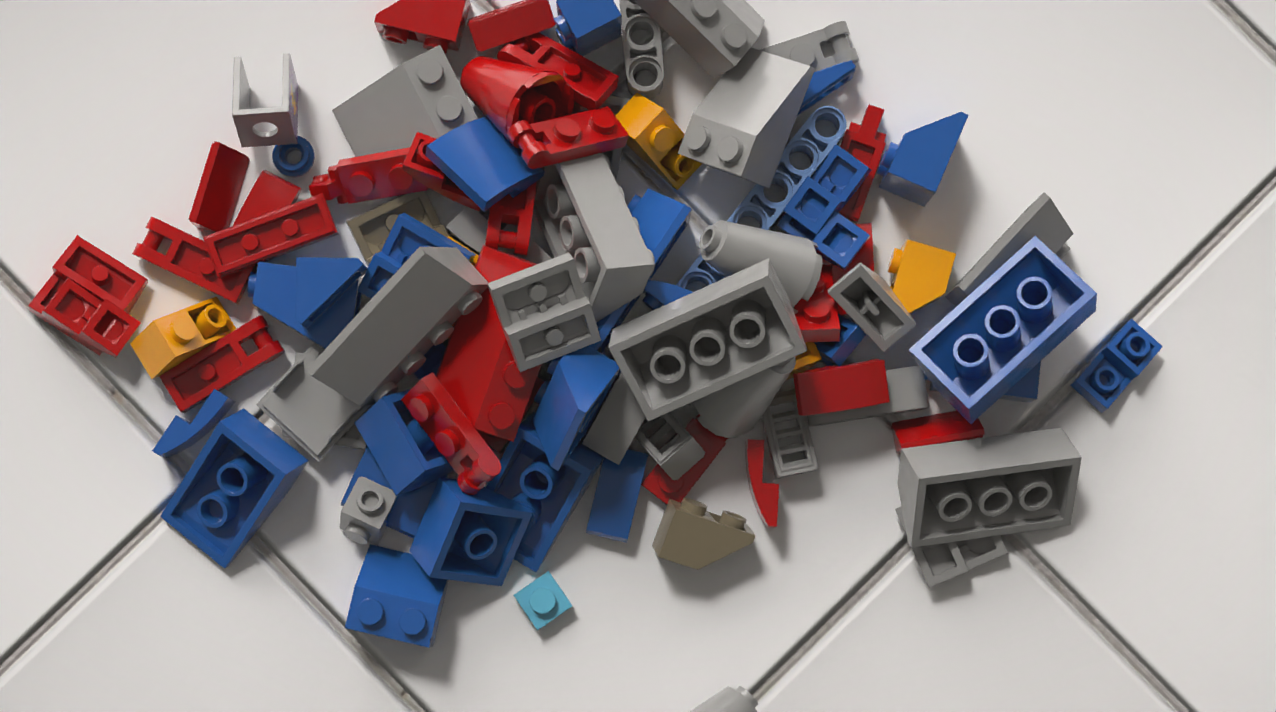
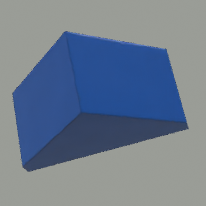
M297 257L296 320L308 329L365 274L367 267L359 258Z

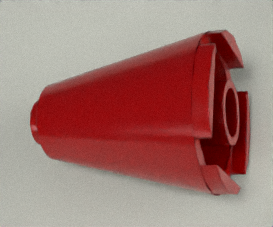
M484 56L472 59L462 70L460 85L465 94L510 143L507 131L518 121L526 120L529 124L571 115L573 112L574 90L565 81L564 77L556 72Z

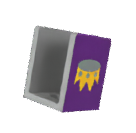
M290 53L283 54L282 107L249 109L250 86L242 58L234 57L232 117L241 147L297 144L298 83ZM268 122L274 124L277 128L270 132H261L253 126L257 123Z

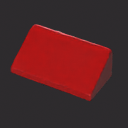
M522 0L469 18L466 22L475 47L481 52L555 26L554 16L548 0Z
M214 141L212 143L189 215V220L194 226L213 233L229 228L250 162L248 156L220 142Z
M957 410L896 421L891 425L896 453L899 452V454H901L902 448L983 438V435H985L979 418L970 424Z

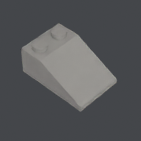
M440 45L402 63L332 110L355 157L408 148L411 146L417 132L438 139L449 131L478 119Z
M751 47L735 67L724 73L694 111L677 154L770 188L815 68Z

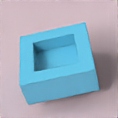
M549 571L513 595L537 630L573 606Z

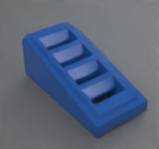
M850 60L814 72L797 116L850 81L856 69L853 61Z

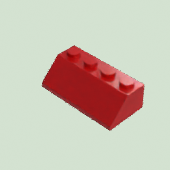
M483 245L475 268L490 283L537 264ZM487 288L481 294L483 300L480 305L467 315L462 314L455 322L454 331L450 335L436 377L476 430L514 442L542 364L522 372L518 370L498 318L489 288Z

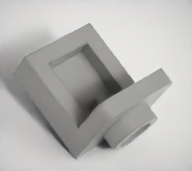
M363 476L359 477L341 510L340 529L344 530V534L349 539L357 543L367 544L370 542L378 546L385 533L387 517L397 496L393 490Z

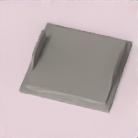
M314 342L256 405L319 462L372 404L359 406L308 373L306 369L323 352Z

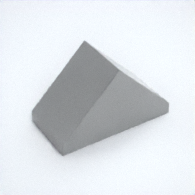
M862 263L857 264L827 290L831 297L883 352L916 326V322L886 281Z

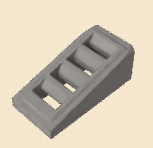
M795 389L778 392L762 415L775 479L819 470L807 417L798 414ZM793 402L795 410L771 415L770 406ZM797 419V427L775 431L774 423ZM800 435L802 443L779 447L777 439ZM804 452L805 459L788 463H783L781 455Z
M670 412L648 421L638 430L635 436L673 480H678L705 455V451Z

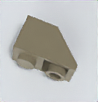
M683 498L681 503L669 499L652 547L659 558L699 570L752 544L756 535L746 524L747 519L736 513L723 511L720 516L706 511L707 506L699 501Z

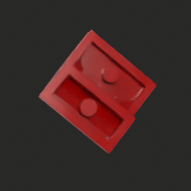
M77 235L52 266L53 275L30 302L28 308L29 312L100 356L103 351L62 329L41 315L42 311L68 277L101 301H104L106 298L129 314L146 287L148 279Z

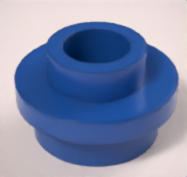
M297 136V144L275 145L272 159L277 170L283 175L300 177L312 168L315 153L313 147L305 138ZM291 151H300L301 159L298 163L290 164L287 162V156Z

